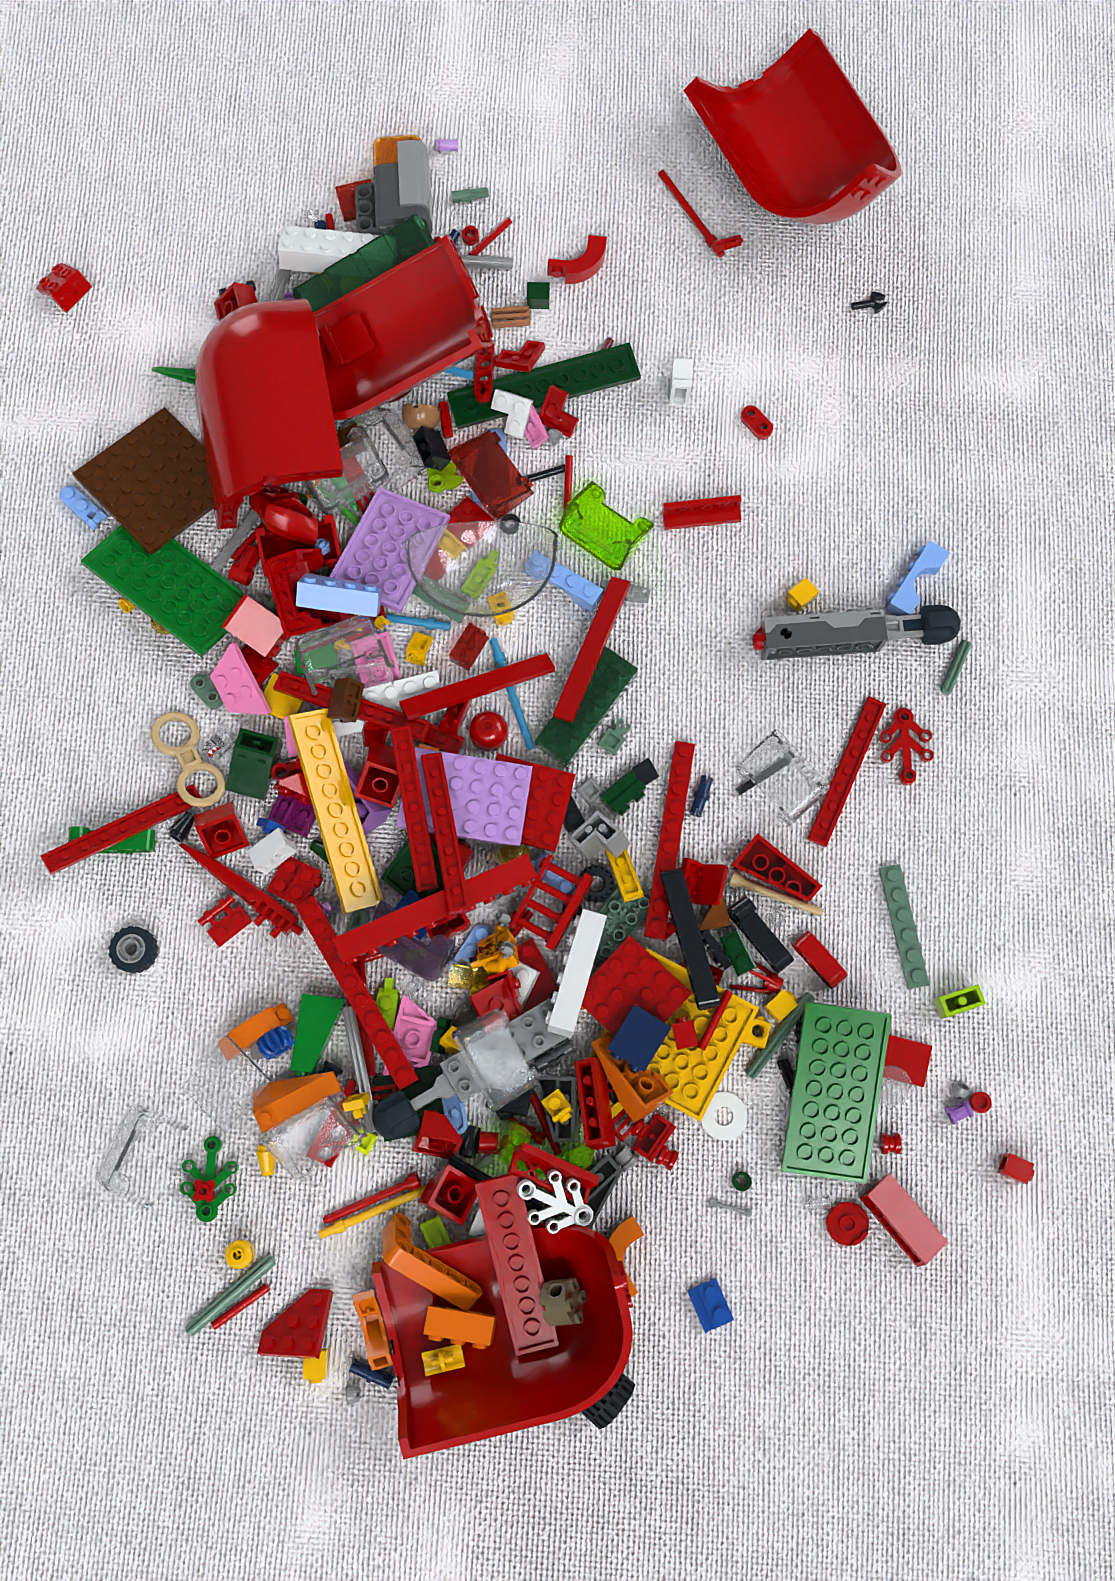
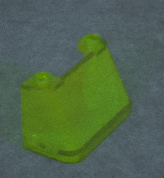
M591 481L567 503L559 523V530L565 537L614 571H619L648 537L655 524L644 517L637 518L634 523L627 520L603 503L605 499L604 490L598 484Z
M507 1120L497 1152L500 1161L509 1166L514 1148L523 1142L527 1144L530 1142L529 1131L527 1128L519 1125L517 1121ZM579 1142L574 1149H565L560 1159L586 1170L593 1160L595 1150ZM518 1159L516 1168L527 1171L525 1163ZM534 1170L536 1175L546 1178L543 1170Z

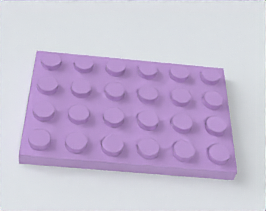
M378 487L329 577L364 585L374 584L378 588H382L381 606L402 613L450 521V515Z
M415 748L429 833L434 834L421 755L439 753L440 751ZM442 752L457 838L520 847L533 766ZM401 798L396 827L407 830Z

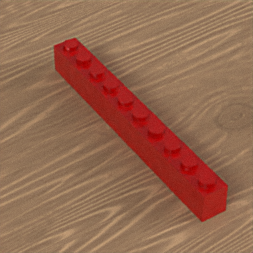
M524 854L465 880L470 911L477 909L476 904L483 902L486 905L495 901V896L501 893L503 896H507L515 892L514 888L519 885L525 888L533 884V879L537 877V874L528 854ZM442 890L334 937L331 942L341 964L346 962L347 965H351L359 961V956L367 954L369 957L380 952L378 948L386 945L389 948L398 944L399 938L404 936L407 939L418 935V930L424 927L426 930H430L438 926V921L445 919L448 922L458 916L457 914L449 915L445 890Z
M312 896L295 906L399 1090L403 1091L420 1080L418 1074L355 964L347 965L346 962L341 964L331 942L332 938L338 935L319 901Z

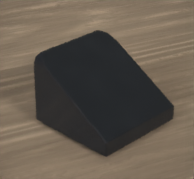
M649 758L637 764L631 770L645 786L659 778Z

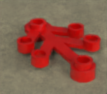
M900 708L894 713V723L879 735V741L883 744L889 743L892 735L899 728L901 736L888 750L882 752L880 759L883 763H889L893 760L894 754L902 748L903 770L899 774V781L903 785H911L916 780V773L912 769L910 748L920 756L923 762H930L934 757V753L930 749H924L909 735V729L917 734L919 740L923 743H927L932 739V733L929 730H923L913 721L914 715L909 709ZM901 715H906L907 720H903L901 718ZM926 733L929 738L924 739L922 734ZM882 735H888L889 739L884 740ZM924 753H928L930 759L925 758ZM884 754H889L890 759H885ZM905 773H910L912 778H906Z

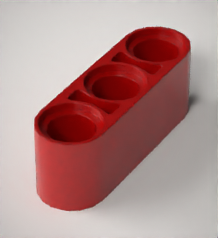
M807 930L792 943L794 950L830 989L833 990L848 976L844 968L810 931Z

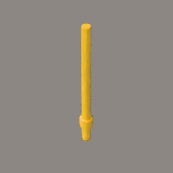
M426 1185L345 1220L339 1219L333 1225L319 1230L320 1238L323 1239L335 1233L345 1232L348 1227L418 1198L422 1195Z

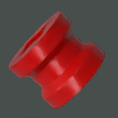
M887 1133L880 1134L881 1154H888L889 1152L894 1154L901 1153V1137L899 1133H893L892 1135Z
M664 1145L656 1158L655 1164H662L667 1170L671 1171L678 1158L679 1151H672L667 1145Z

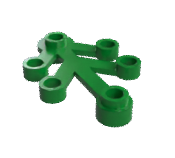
M210 1136L204 1142V1149L207 1151L206 1176L196 1167V1162L192 1159L185 1160L182 1163V1169L184 1172L190 1173L195 1180L201 1179L205 1182L213 1180L216 1183L215 1190L231 1174L237 1173L239 1165L235 1161H229L226 1163L225 1169L215 1177L216 1155L222 1149L223 1142L217 1136ZM210 1141H214L216 1143L214 1149H211L209 1147ZM187 1162L192 1163L191 1170L186 1169ZM231 1163L235 1165L233 1172L228 1169ZM190 1181L183 1182L180 1185V1192L188 1195L195 1203L198 1219L202 1222H210L217 1217L218 1207L229 1196L236 1194L237 1186L234 1183L226 1184L223 1187V1192L211 1202L206 1200L195 1201L193 1199V1194L195 1193L194 1184ZM186 1184H189L191 1187L189 1192L184 1191ZM229 1185L234 1189L231 1194L227 1193L226 1190ZM205 1207L210 1209L209 1215L203 1213Z

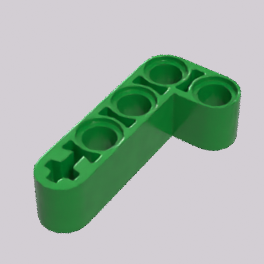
M81 826L69 827L68 842L94 830ZM147 829L97 854L155 852V831Z

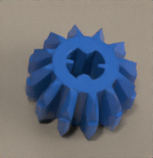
M280 1026L264 1033L256 1044L260 1054L266 1060L281 1056V1054L291 1049L295 1041L291 1032L285 1026Z

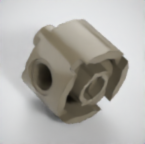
M567 1278L544 1282L541 1289L540 1303L541 1306L545 1305L546 1311L542 1312L545 1322L549 1326L582 1323L586 1292L580 1289L577 1279Z

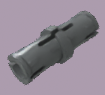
M568 1040V1042L556 1049H550L549 1053L534 1060V1063L541 1073L555 1063L557 1065L560 1064V1060L577 1051L571 1041Z

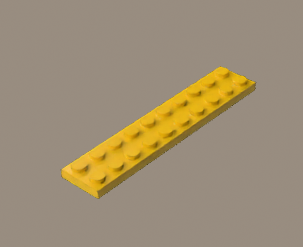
M328 708L290 715L288 721L343 914L381 905L384 901L332 720L327 718Z

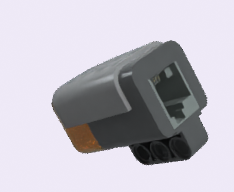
M414 134L379 137L373 142L374 183L360 184L355 190L358 232L397 237L398 247L401 249L413 248V245L418 243H424V246H427L430 243V235L433 232L431 179L427 148L421 138Z

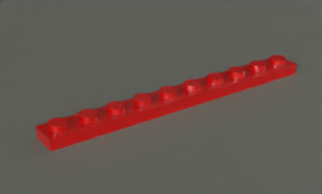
M676 740L674 743L643 936L663 941L665 939L669 907L661 883L660 872L676 869L695 744Z

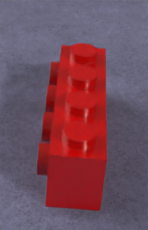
M590 1057L574 1062L585 1145L594 1150L616 1146L607 1078L600 1060Z

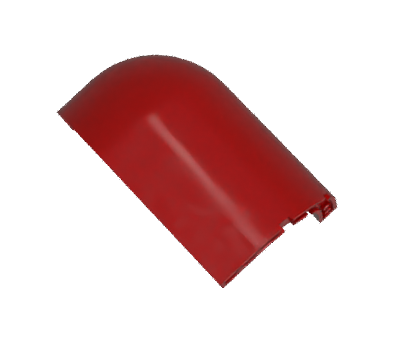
M811 28L772 66L762 72L763 76L755 81L750 79L739 84L738 88L732 89L731 86H717L696 76L683 90L747 192L761 207L773 214L805 224L821 225L838 222L863 210L902 174L899 159L888 138L819 33Z
M446 235L440 238L441 241L329 305L313 312L335 421L371 412L493 345V340L490 339L493 337L487 313L484 306H480L477 301L479 293L451 236ZM359 313L375 344V348L346 365L336 366L329 357L330 352L327 346L320 339L319 329L325 326H333L352 314Z
M302 298L262 301L242 306L230 312L207 335L200 349L195 370L196 409L217 530L237 528L238 509L244 502L243 497L246 495L252 496L262 491L263 486L272 483L274 486L298 481L342 477L344 469L318 331L308 300Z
M546 1223L531 1224L544 1282H548L547 1280L576 1278L580 1289L586 1292V1303L583 1304L582 1323L555 1326L559 1341L558 1346L519 1356L515 1354L487 1235L423 1250L476 1282L481 1287L483 1293L469 1311L497 1315L493 1343L490 1346H487L485 1349L472 1347L473 1343L465 1342V1344L461 1345L465 1367L429 1376L425 1375L421 1353L456 1344H451V1339L444 1338L441 1341L429 1340V1335L423 1334L428 1306L434 1304L457 1309L461 1308L393 1269L384 1260L372 1263V1277L383 1314L388 1340H393L391 1341L393 1349L391 1356L394 1374L397 1376L399 1386L396 1387L398 1441L403 1460L571 1417L591 1407L611 1390L623 1373L630 1356L633 1328L629 1308H633V1303L628 1289L629 1285L622 1260L617 1261L614 1248L608 1239L593 1229L576 1224L564 1227L555 1234L550 1233L546 1229ZM556 1223L550 1225V1229L556 1227Z

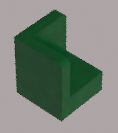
M528 282L527 306H529V309H549L550 282Z

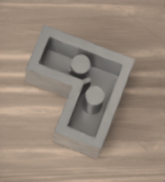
M598 810L568 837L576 850L588 861L603 848L616 858L631 844L622 830Z

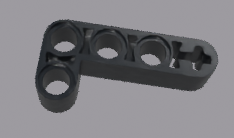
M744 895L727 909L729 918L768 965L779 974L794 961V958L755 912L757 908L754 903Z

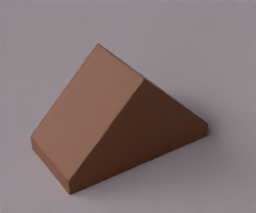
M723 895L720 904L717 906L713 905L699 927L700 933L706 930L714 931L728 928L731 925Z

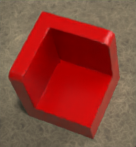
M365 722L362 729L363 747H368L370 740L385 744L388 730Z

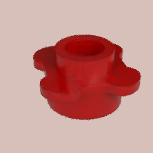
M201 1179L194 1182L195 1193L193 1194V1199L195 1201H213L216 1183L213 1180L208 1182Z

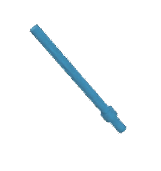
M386 613V619L390 622L421 626L428 630H434V628L450 630L451 623L435 621V618L427 617V619Z
M493 638L490 640V644L494 653V662L498 664L499 668L505 667V654L501 652L497 638ZM514 686L507 687L506 690L527 751L533 750L535 746Z

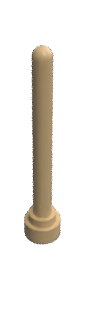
M732 872L728 886L732 888L744 887L817 916H822L824 913L822 908L748 881L739 872Z

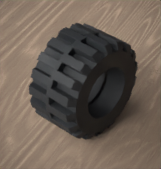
M622 1373L606 1395L581 1413L599 1430L605 1428L627 1404L634 1392L635 1383Z

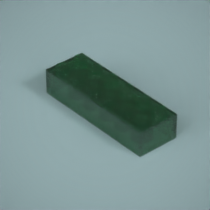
M605 647L573 723L552 717L535 739V747L568 769L637 677L638 668L608 647Z

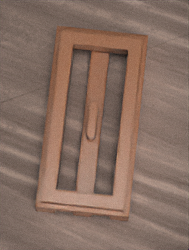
M529 306L491 308L493 329L530 326ZM518 318H526L524 320H515ZM505 319L511 320V321H498V322H496V320H505Z

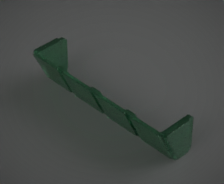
M414 214L391 228L387 233L381 234L358 248L353 254L345 256L324 269L322 273L316 274L292 290V295L295 299H307L312 312H315L434 245L435 242L420 215Z

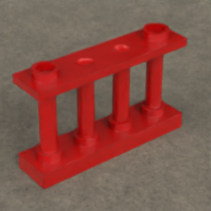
M548 854L547 858L545 856L542 858L538 866L541 869L518 911H514L511 914L509 927L516 930L519 925L545 939L547 943L545 947L555 952L594 878L587 873L583 877H578L553 864L552 862L555 858L553 855ZM549 870L575 884L577 888L575 893L567 895L543 882L542 880L547 871ZM538 888L565 902L567 907L564 913H557L533 900ZM530 907L554 920L555 924H557L554 931L548 932L522 918L527 908Z

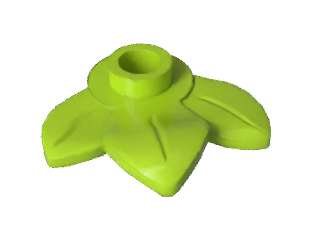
M450 462L440 472L439 470L436 471V469L427 468L428 488L433 493H441L445 489H455L463 482V477L456 475L454 462Z

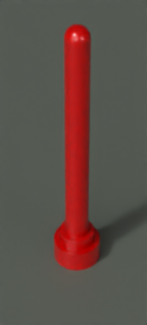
M414 1171L407 1174L404 1181L325 1215L323 1222L326 1224L331 1223L403 1190L412 1189L414 1191L421 1188L422 1185L417 1172Z

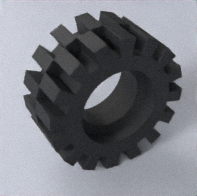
M592 864L589 867H585L580 872L579 877H583L585 873L592 877L598 876L602 878L604 886L599 891H593L589 888L584 898L588 902L592 901L593 903L603 902L605 899H608L614 889L612 872H609L607 867H602L600 864Z

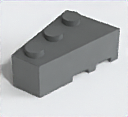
M534 1076L541 1101L555 1090L560 1089L574 1109L570 1113L572 1117L561 1124L560 1121L554 1123L551 1115L544 1107L553 1142L579 1143V1097L576 1077Z
M606 1154L588 1171L599 1176L598 1185L590 1189L587 1205L593 1211V1219L589 1225L584 1227L590 1229L593 1227L623 1171L609 1154ZM580 1188L581 1196H582V1193H583V1189H582V1188ZM567 1200V1203L575 1206L574 1202ZM585 1211L579 1213V1218L584 1216Z

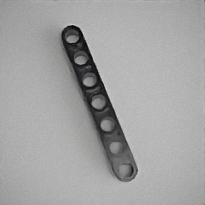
M680 867L660 872L661 883L697 1008L699 1011L718 1007L720 1006L718 991L683 871Z

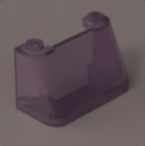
M381 900L375 910L373 920L394 912V908ZM444 935L434 936L428 945L414 937L407 939L404 936L399 938V943L387 948L384 945L378 948L379 954L430 982L436 981L441 977L456 951L455 941Z

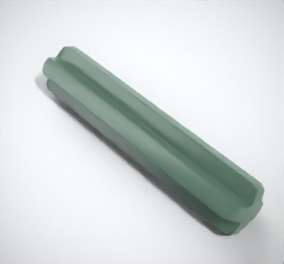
M967 640L960 642L941 687L942 693L947 695L952 693L971 648V642Z

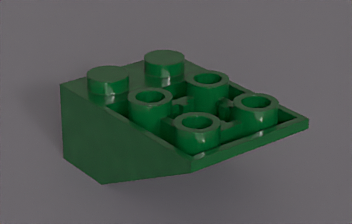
M240 728L233 748L225 790L265 801L273 777L271 770L277 764L283 747L281 740Z

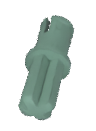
M468 187V189L452 191L453 204L468 201L472 203V200L489 197L487 187L470 189Z

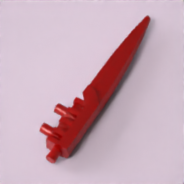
M184 843L179 844L205 870L249 904L255 913H258V916L253 920L256 926L259 927L265 919L272 926H275L269 933L272 938L275 939L281 931L286 936L291 931L298 936L303 933L304 929L297 925L299 918L255 884L212 857Z

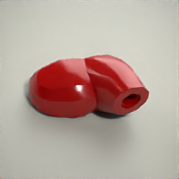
M267 484L263 486L262 491L249 496V505L258 517L261 518L269 531L291 541L312 546L316 545L318 538L317 517L300 502V496L297 492L287 487Z

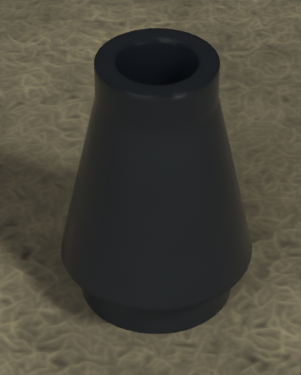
M186 811L169 828L170 832L168 835L181 843L184 839L187 840L194 823V815Z
M468 1126V1130L459 1148V1155L471 1159L476 1158V1154H479L480 1127Z

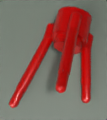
M754 961L757 968L768 975L765 976L754 970H750L749 973L763 979L762 986L766 988L729 985L731 989L765 993L771 996L772 992L776 994L780 992L784 979L778 977L777 973L768 970Z

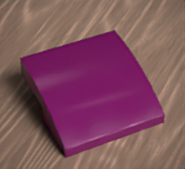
M279 795L267 819L284 826L290 832L307 838L316 820L313 805H302L291 796Z

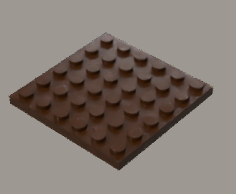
M165 407L72 473L74 478L150 556L214 509L203 445Z

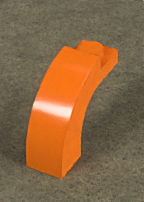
M285 1003L273 1008L270 1007L237 1026L218 1042V1045L227 1060L230 1061L244 1054L257 1043L264 1033L276 1027L287 1026L294 1021V1018Z
M633 1215L621 1221L608 1238L616 1253L617 1261L622 1260L623 1262L625 1251L629 1245L644 1235ZM626 1273L629 1293L633 1297L638 1291Z
M374 1289L352 1295L353 1305L360 1319L364 1334L367 1360L372 1371L392 1366L391 1343L388 1340L378 1296L375 1294Z

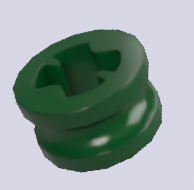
M746 1172L735 1173L731 1180L732 1186L738 1191H747L752 1184L751 1177ZM740 1175H743V1178L747 1180V1184H743V1188H740V1184L736 1183V1179H740Z

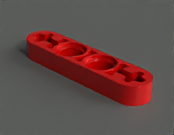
M494 343L492 346L477 353L474 394L475 399L480 403L488 402L492 398L496 355ZM483 362L490 363L488 366H481ZM483 376L489 377L485 381L479 380Z

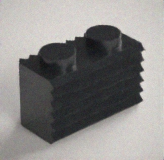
M421 426L412 437L423 465L440 472L452 459L449 452H447L448 449H446L447 446H445L443 437H441V431Z

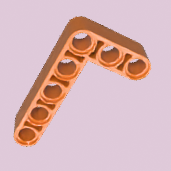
M396 1213L383 1228L382 1258L387 1265L462 1310L468 1311L480 1298L483 1292L476 1282L412 1244L411 1222L404 1214Z

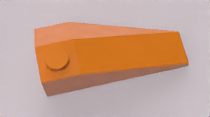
M607 1034L593 1041L592 1046L621 1106L635 1123L649 1115L670 1098L674 1092L658 1073L654 1072L653 1074L648 1069L645 1072L640 1070L637 1073L628 1067L629 1062L623 1058L619 1061L610 1055L611 1051L607 1048L614 1038Z
M334 1071L273 1081L253 1092V1115L261 1132L264 1133L274 1130L343 1090Z

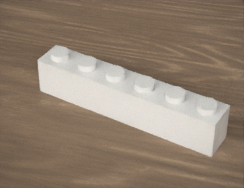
M583 909L581 916H576L574 927L577 928L576 934L571 933L568 946H571L570 953H565L562 963L566 968L564 972L559 973L557 984L560 985L558 992L554 991L551 1004L555 1005L553 1011H548L545 1023L549 1024L548 1032L569 1038L573 1036L607 918L606 915Z

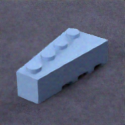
M305 573L297 582L296 606L377 617L380 612L382 588H378L374 584L364 585L353 581Z

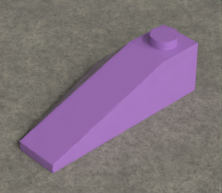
M343 760L364 835H367L385 822L392 808L355 797L354 793L359 774Z

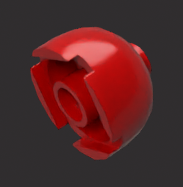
M489 710L475 715L469 726V736L473 745L486 752L496 751L503 747L509 734L508 725L503 716Z

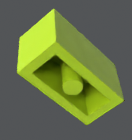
M979 984L933 999L940 1019L986 1004Z

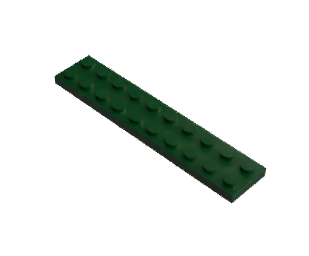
M629 342L534 368L530 372L523 371L494 379L492 398L485 403H480L475 399L474 385L447 392L457 430L509 415L491 409L495 389L533 400L532 405L534 408L543 406L551 385L568 392L567 399L640 380L641 375Z

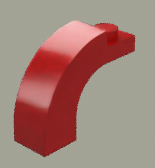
M588 235L587 249L577 259H548V276L555 278L566 277V284H576L588 280L600 270L604 263L607 237Z

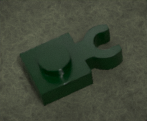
M438 1017L437 1030H434L429 1051L445 1055V1047L439 1043L442 1036L450 1028L451 1019Z

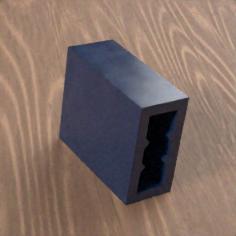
M634 1004L607 1049L611 1051L610 1055L615 1059L621 1061L623 1058L629 1062L628 1067L637 1073L640 1070L645 1072L672 1027Z

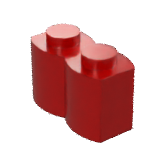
M458 913L457 918L448 922L440 920L437 922L438 926L427 930L436 947L445 945L453 936L463 934L470 928L471 923L465 913Z

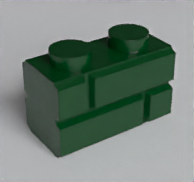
M629 770L601 794L599 800L614 817L619 814L623 816L630 810L629 805L633 801L638 803L645 797L646 786Z
M738 929L719 938L738 977L757 968Z

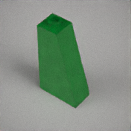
M302 994L290 1070L296 1071L295 1075L308 1076V1073H315L343 1013L342 1010L346 1006L347 1001L345 999Z

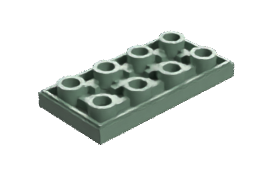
M617 887L597 912L607 916L595 956L601 963L604 964L628 936H632L647 917L650 895L643 891L644 897L624 903L620 890Z

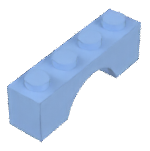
M929 541L927 546L922 545L916 554L919 556L916 562L912 560L907 568L909 574L907 577L902 576L896 585L899 587L897 593L893 591L889 596L887 602L890 604L886 610L896 616L911 615L921 600L915 591V579L924 574L936 575L950 552L932 541Z
M537 550L526 564V574L542 584L549 583L560 588L577 605L593 613L603 597L602 588Z

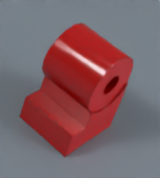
M480 1131L479 1153L498 1154L499 1133Z

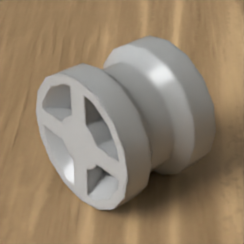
M629 1145L613 1158L616 1163L621 1165L623 1172H626L639 1159L638 1155L631 1152Z

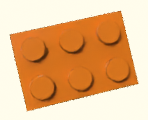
M432 1304L428 1306L423 1334L429 1335L428 1339L433 1341H441L444 1338L451 1339V1344L463 1345L465 1342L473 1343L472 1347L485 1349L493 1343L497 1315Z

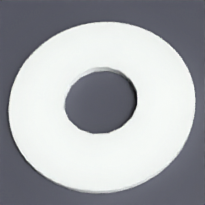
M728 1092L715 1093L701 1120L702 1127L707 1134L715 1139H734L746 1127L748 1119L747 1109L742 1100L736 1095ZM719 1107H727L732 1111L733 1119L729 1125L722 1126L716 1122L714 1116Z

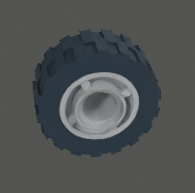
M128 926V928L120 929L111 938V943L108 947L109 958H111V962L118 969L136 974L137 972L142 973L144 970H148L155 963L159 948L157 940L153 937L154 935L147 930L137 926ZM136 945L137 951L131 955L130 949Z

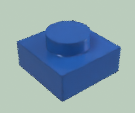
M259 817L256 823L257 826L263 828L262 832L268 835L277 828L282 829L283 832L285 830L284 826L270 819Z

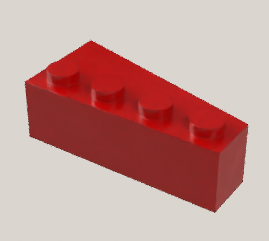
M758 833L731 865L732 868L806 903H809L823 886Z

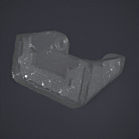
M361 425L351 429L348 434L350 443L340 448L344 468L342 477L302 481L310 500L325 515L339 512L384 485L390 479L386 466L365 428Z
M777 729L768 734L735 766L736 774L742 780L746 779L749 781L751 779L777 807L778 820L783 825L787 824L788 827L819 802L830 790L826 780Z
M498 1007L452 1032V1038L492 1112L501 1109L538 1085L537 1080L540 1078L536 1068H530L513 1038L507 1022L510 1020L504 1010L500 1011Z
M343 1091L324 1097L261 1138L264 1147L294 1181L299 1180L301 1183L312 1176L310 1172L314 1168L348 1147H351L352 1150L363 1144L362 1139L368 1136L359 1118H354L353 1111H344L342 1103L347 1097Z

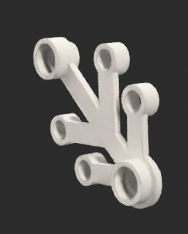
M551 1169L547 1173V1179L552 1183L556 1197L537 1189L530 1180L524 1179L518 1183L517 1193L521 1198L528 1200L533 1197L550 1205V1207L540 1211L530 1210L527 1213V1220L530 1224L537 1225L541 1220L561 1212L570 1215L560 1220L550 1218L546 1221V1229L552 1234L574 1223L581 1226H587L591 1223L593 1211L590 1206L583 1203L580 1183L575 1178H570L566 1182V1188L572 1193L575 1206L567 1203L561 1183L562 1176L556 1169ZM556 1173L557 1178L551 1180V1176ZM575 1182L576 1187L570 1189L571 1183ZM524 1185H528L526 1191H522ZM585 1211L584 1216L579 1218V1213ZM533 1214H537L535 1220H531ZM556 1223V1227L550 1229V1225Z

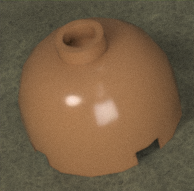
M412 403L402 405L403 422L409 429L414 430V434L421 426L430 429L437 427L441 408L428 404H418L412 407Z

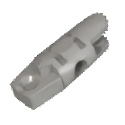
M603 580L600 582V588L603 589V595L606 591V588L610 580ZM631 584L624 601L648 603L650 589Z

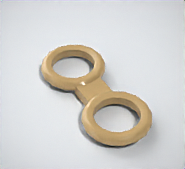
M169 712L157 718L151 728L152 743L158 751L176 757L182 769L176 784L179 796L184 802L193 807L203 808L218 802L225 793V777L218 767L202 762L195 749L200 736L198 724L192 717L182 712ZM169 721H181L190 728L191 738L183 746L170 747L161 741L159 737L160 729ZM198 771L212 774L218 784L214 794L203 799L191 796L185 788V782L189 775Z

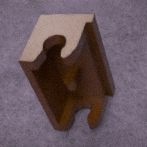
M350 677L335 679L327 718L340 719L339 722L355 723L365 684Z

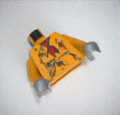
M499 909L496 914V920L500 922L496 924L494 932L478 942V954L469 958L473 969L483 966L490 975L519 966L516 940L505 925L509 924L511 918L508 912L503 909Z

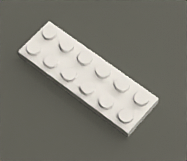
M437 670L364 688L362 699L402 712L399 701L441 688ZM331 719L336 737L360 732L365 723L357 720L355 723L339 722L340 719Z

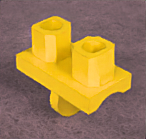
M451 1345L421 1353L426 1376L465 1367L461 1345Z

